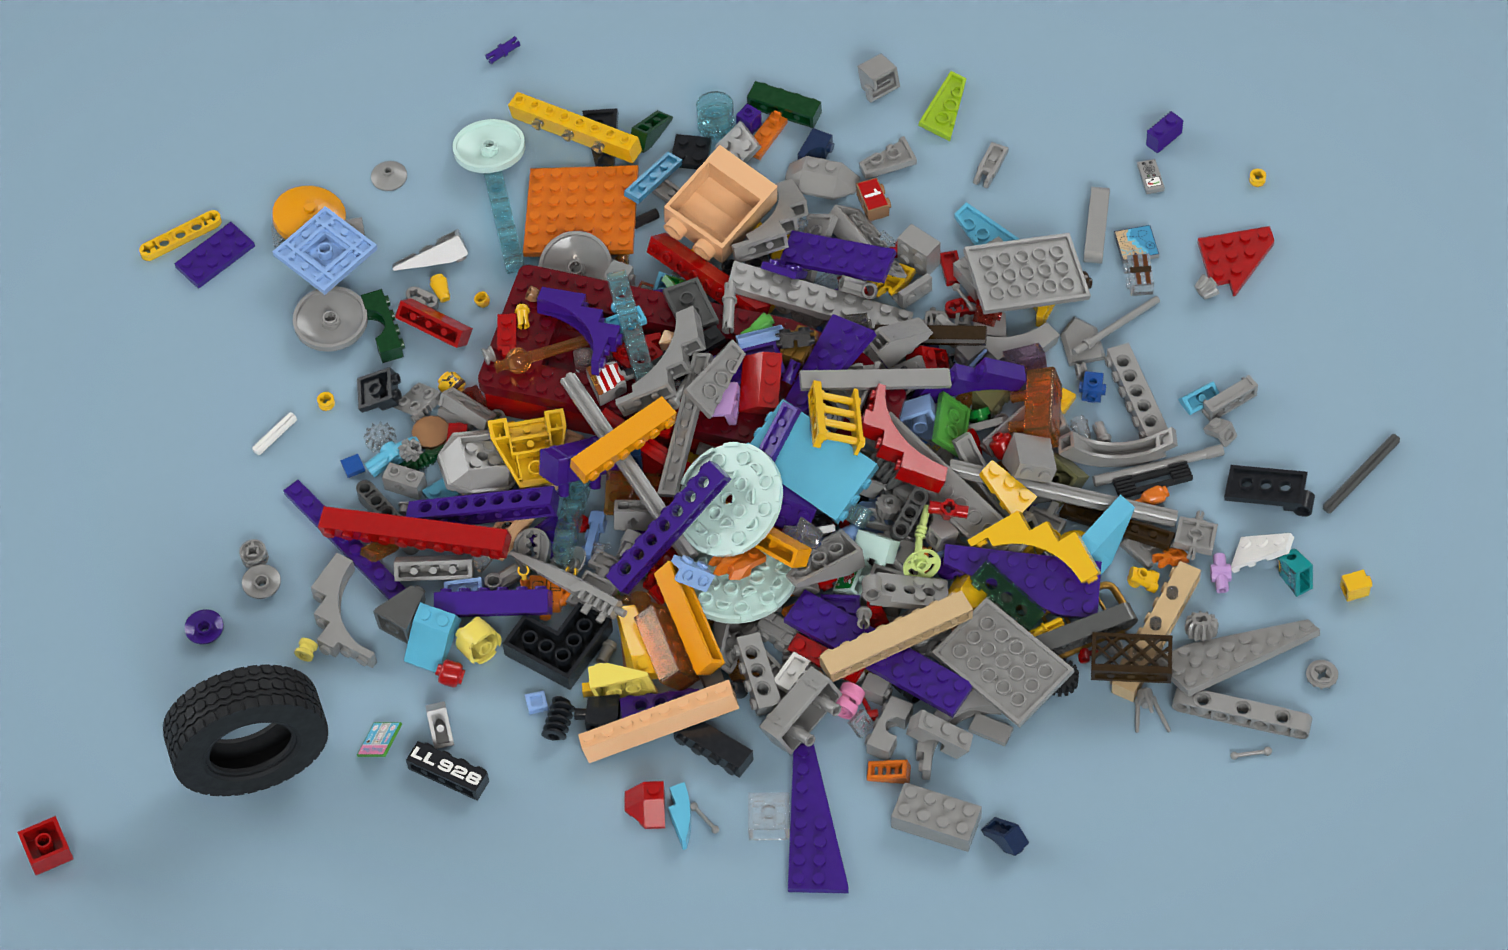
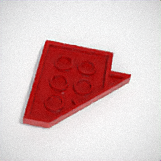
M1270 226L1202 237L1198 238L1197 243L1208 278L1212 277L1218 286L1229 284L1232 295L1236 296L1274 246L1275 240Z

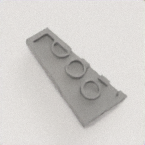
M809 214L806 217L808 226L804 228V233L831 237L838 217L835 214ZM802 269L808 271L806 279L800 280L814 283L818 271Z
M731 340L683 390L708 419L713 416L715 408L720 403L723 393L728 388L730 380L746 354L734 340Z

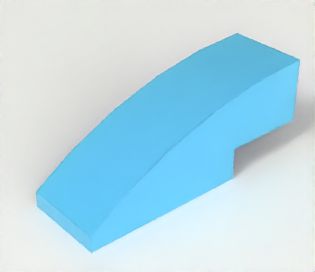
M685 782L669 787L670 797L674 805L668 808L670 819L682 849L685 850L688 847L691 833V809Z

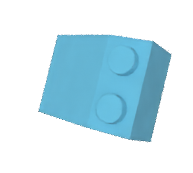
M420 602L412 622L404 662L436 673L438 664L442 665L447 658L461 619L455 614Z

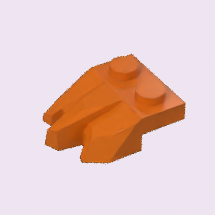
M753 547L747 552L736 556H713L708 565L712 567L717 566L713 573L715 575L729 574V580H741L751 575L752 568L766 562L767 556Z

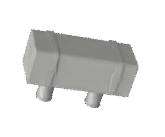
M811 666L804 675H801L798 682L774 710L766 716V719L759 727L773 744L791 755L801 743H804L807 747L814 744L815 736L810 734V732L827 712L832 714V716H837L841 712V706L836 702L842 696V693L830 678Z

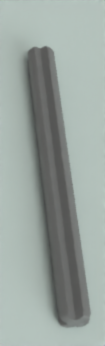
M1392 434L1323 504V510L1327 513H1332L1399 444L1400 437Z

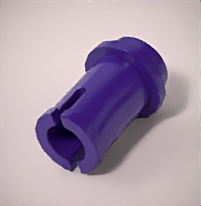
M790 359L785 374H782V381L792 385L796 381L794 379L801 363Z

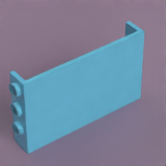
M782 399L776 409L768 413L765 418V424L762 428L759 427L755 431L754 439L751 443L748 442L747 444L757 448L760 447L783 401L788 403L787 401ZM803 412L800 413L775 461L781 475L782 484L828 515L836 524H839L840 521L843 522L847 518L849 508L858 503L861 497L859 496L863 489L867 490L872 483L871 478L879 469L877 463L861 452L858 455H854L853 447L847 443L826 440L823 441L821 448L813 447L810 417Z

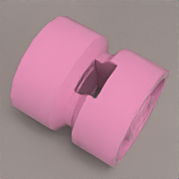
M843 682L839 688L842 696L836 702L841 706V712L837 716L850 720L854 718L858 706L865 696V692L860 686L852 682Z

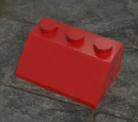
M759 352L744 356L739 412L768 415L769 412H773L779 403L782 353Z

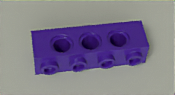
M687 688L683 691L670 690L664 693H647L640 696L628 695L620 698L622 718L641 712L637 710L639 708H645L644 710L696 692L699 689Z

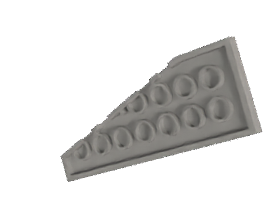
M1307 619L1214 638L1211 641L1205 640L1204 642L1186 644L1172 651L1171 681L1189 697L1320 636V629ZM1163 657L1155 662L1159 666H1168V662Z

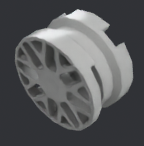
M248 540L242 544L239 550L244 566L249 569L268 562V552L265 544L260 540Z

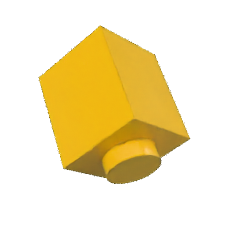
M1364 569L1341 576L1340 588L1347 602L1369 596L1372 580L1370 576L1366 575Z

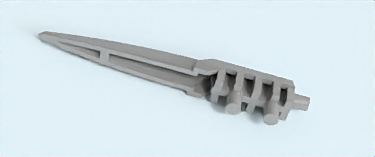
M514 551L508 553L537 574L577 597L584 604L580 610L584 615H587L591 608L596 609L599 612L595 619L598 623L602 624L606 617L614 620L617 615L623 618L627 615V611L622 608V601L585 580L536 558Z

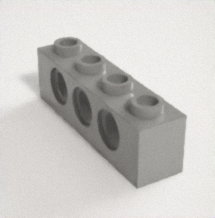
M760 632L737 637L735 645H733V652L735 657L738 656L739 671L745 677L744 687L751 696L749 699L750 707L752 710H755L756 716L769 714L780 703L781 699ZM746 655H753L755 658L749 659ZM753 672H757V673H759L761 676H760V677H755V676L752 675V673H753ZM763 690L766 692V694L761 695L757 691Z

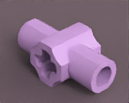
M1224 553L1214 554L1213 564L1210 565L1211 582H1215L1217 593H1227L1229 591L1228 582H1231L1232 579L1231 566L1226 564Z

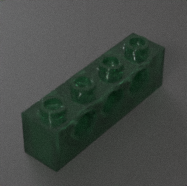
M988 559L970 578L972 580L971 584L980 591L982 589L986 592V597L994 604L997 602L1006 614L1013 616L1017 623L1028 631L1046 613L1039 604ZM990 578L995 579L997 587H988L987 580ZM1005 591L1010 592L1012 595V600L1009 602L1002 599V593ZM1024 605L1027 608V613L1024 615L1019 614L1016 610L1017 606Z

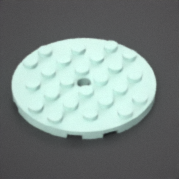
M728 442L723 443L722 446L717 448L712 447L700 455L688 468L680 483L682 485L680 491H682L687 486L688 480L695 477L700 467L708 461L717 463L732 479L683 533L693 547L715 557L736 556L747 552L759 544L774 526L783 500L782 479L774 461L765 452L751 444ZM708 479L704 481V487H707L709 484ZM695 493L691 496V502L696 498ZM732 495V503L726 504V498ZM682 508L678 510V516L682 514Z
M696 549L699 555L693 561L696 563L702 561L708 565L713 556ZM764 553L767 556L766 562L752 568L751 575L741 580H729V574L715 575L707 592L695 588L694 591L706 618L728 624L752 622L775 612L789 599L795 586L786 578V574L792 568ZM708 565V566H709L708 569H709L712 573H714V570H715V568H716L717 566H713V567H712V566Z

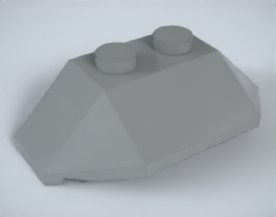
M805 156L790 163L785 176V180L793 179L802 194L830 200L855 194L856 183L860 181V177L843 163Z

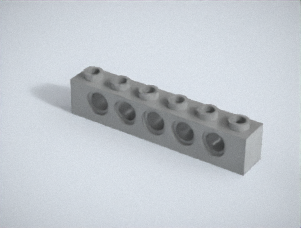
M1129 343L1108 348L1107 357H1105L1106 366L1112 370V379L1114 383L1117 382L1119 394L1126 401L1125 407L1127 412L1132 414V423L1139 430V438L1143 439L1168 429Z

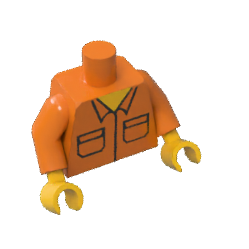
M526 565L527 572L521 574L519 566L517 571L522 578L520 579V586L528 587V589H535V586H547V589L553 591V613H560L562 607L567 605L566 600L571 593L540 575H530L527 578L529 567ZM567 567L565 571L569 572L570 567ZM577 568L574 569V574H573V575H575V576L578 575V569H577ZM540 615L539 618L543 621H548L551 619V615Z

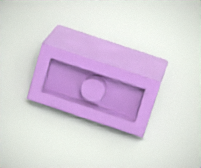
M730 382L712 416L725 417L729 425L737 424L740 401V386L738 382Z

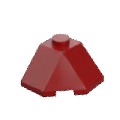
M664 781L642 782L625 791V812L629 816L634 817L644 829L665 828Z

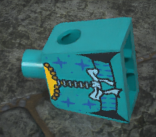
M1291 549L1289 554L1277 558L1279 574L1296 597L1313 589V564L1297 549Z

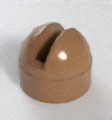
M530 286L525 299L530 302H537L540 291L536 287Z

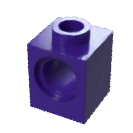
M746 104L736 114V124L739 121L743 122L753 135L762 126L761 111Z

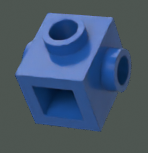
M1085 371L1084 381L1079 383V393H1082V401L1101 403V395L1106 393V384H1103L1104 373Z

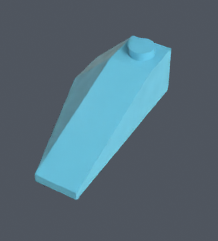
M1122 495L1109 506L1081 537L1094 561L1102 562L1101 575L1111 565L1135 509Z

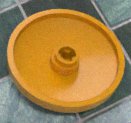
M299 186L287 190L278 197L273 206L272 220L277 232L284 239H288L325 206L340 218L346 220L345 207L341 200L327 189L317 186Z

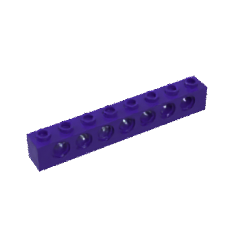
M712 461L704 463L700 467L698 474L690 478L686 483L687 486L674 496L672 503L664 507L660 512L661 515L648 525L645 533L638 536L635 544L622 554L619 562L610 567L606 577L620 592L629 594L732 480L717 463ZM708 479L709 484L707 487H704V481ZM695 493L696 498L691 502V496ZM682 508L683 512L678 516V510ZM667 522H669V523H670V527H669V529L666 531V530H665V525H666ZM656 536L657 541H656V543L653 545V544H652V539ZM643 551L644 556L642 559H639V554ZM630 565V566H631V570H630V572L627 574L626 569H627V567Z
M554 486L416 500L409 501L406 517L469 525L557 516L560 498Z

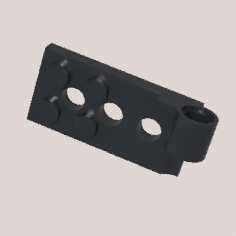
M1231 465L1224 498L1225 501L1283 506V511H1293L1298 516L1307 517L1312 514L1315 495L1313 492L1305 490L1308 475L1306 471ZM1244 482L1252 483L1249 487L1242 486ZM1263 484L1271 485L1268 489H1263L1261 486ZM1285 485L1291 487L1287 491H1283L1280 489L1282 486Z

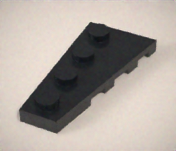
M617 108L582 111L584 117L618 129L619 112ZM591 148L595 166H615L616 157Z

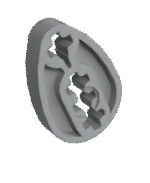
M528 528L517 535L513 545L514 552L531 556L532 551L528 547L532 546V542L529 538L534 534L536 537L533 542L537 547L533 548L536 554L533 558L549 563L552 546L549 537L544 531L538 528ZM515 559L518 567L520 566L522 574H525L527 572L526 566Z

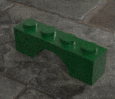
M382 289L362 294L361 299L365 309H367L368 320L378 321L385 326L383 332L375 338L382 363L404 357L402 350L405 349L403 339L398 338L400 330L398 324L393 323L396 319L393 309L389 310L388 306H391L388 295L384 296Z

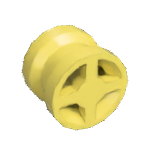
M301 638L299 647L295 649L294 654L303 661H312L313 653L317 651L318 644L309 638Z

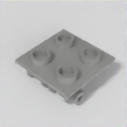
M417 383L399 400V405L393 408L412 415L410 419L416 423L438 405L442 392L422 383Z

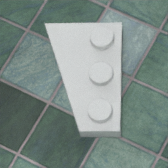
M1291 533L1241 537L1231 570L1233 573L1240 571L1241 567L1247 565L1252 567L1258 561L1264 559L1269 561L1289 554L1294 536Z

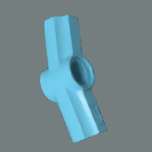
M413 436V437L408 438L409 441H410L412 438H415V440L419 442V440H418V438H417L416 436H415V437ZM392 441L385 443L381 447L380 453L364 463L373 477L386 470L389 462L394 464L403 462L404 459L400 457L398 449L402 445L401 442L396 444Z

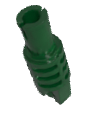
M445 443L432 450L425 449L415 462L412 459L408 462L405 460L398 465L420 471L419 469L423 470L425 466L426 468L429 467L430 464L434 465Z

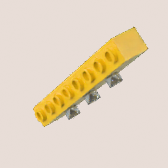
M517 92L508 104L512 118L530 124L538 131L543 129L559 135L567 142L572 140L588 146L596 153L604 152L634 163L642 151L637 136Z

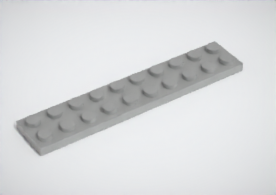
M734 261L729 281L736 283V294L828 321L835 314L874 330L875 324L890 325L910 320L913 317V312L800 279H792L738 261Z
M892 412L889 413L899 433L912 447L932 461L948 467L946 481L939 494L925 489L928 492V501L945 502L946 499H953L955 504L969 506L967 519L958 517L950 519V522L968 539L1004 519ZM866 438L865 441L874 450H877V448H874L876 441ZM947 506L946 512L950 513V507ZM988 539V544L981 548L1022 553L1028 545L1011 544L994 547Z

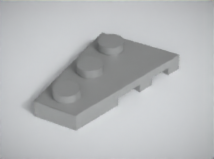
M903 136L899 138V142L886 146V150L881 153H874L859 162V167L865 179H869L917 164V159Z

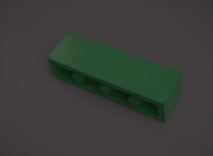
M755 81L747 95V104L762 113L770 115L776 110L782 114V117L787 118L788 121L810 128L815 127L822 113L821 101L802 96L798 93H792L782 88H776L766 83Z

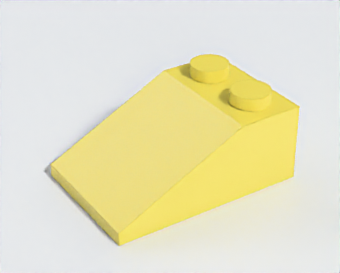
M597 663L594 666L588 667L590 689L595 697L620 694V698H624L628 695L640 696L647 693H658L648 672L610 663Z

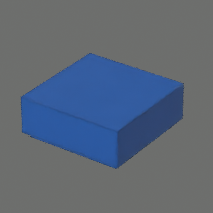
M358 454L340 460L347 478L365 472Z

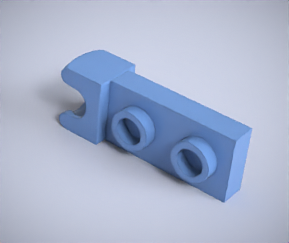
M591 510L588 519L590 529L586 530V544L582 545L586 552L585 565H588L589 560L597 549L600 534L605 533L607 520H605L606 512Z

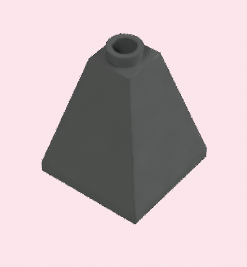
M417 585L415 587L409 586L375 608L373 612L378 628L408 644L412 622L420 602L425 604L426 601L425 590Z

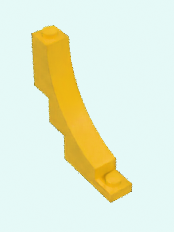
M1021 511L1012 513L967 540L971 547L977 546V548L988 544L987 540L989 539L994 547L1024 544L1044 549L1065 562L1077 575L1081 583L1087 582L1091 584L1098 580L1097 576L1101 574L1078 532H1073L1060 540L1048 521L1031 530Z

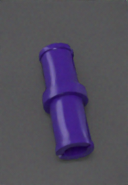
M514 36L504 44L500 43L497 45V48L486 54L485 57L487 60L489 59L488 62L490 64H493L501 57L508 56V53L520 47V42H516L517 38Z

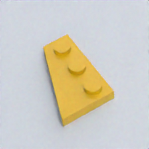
M993 460L979 474L990 492L999 499L1002 509H1006L1009 515L1016 511H1021L1023 514L1037 498L1034 493Z

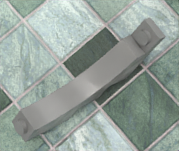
M793 179L775 183L778 186V204L776 209L761 226L746 234L747 240L732 244L734 261L744 262L789 248L787 235L791 234L792 230L799 231L797 218L809 215L807 200Z
M694 306L676 312L674 335L662 358L645 376L632 385V393L615 399L616 406L624 417L644 409L661 396L665 400L676 396L674 379L691 373L689 356L693 355V352L698 353L706 349L701 317Z

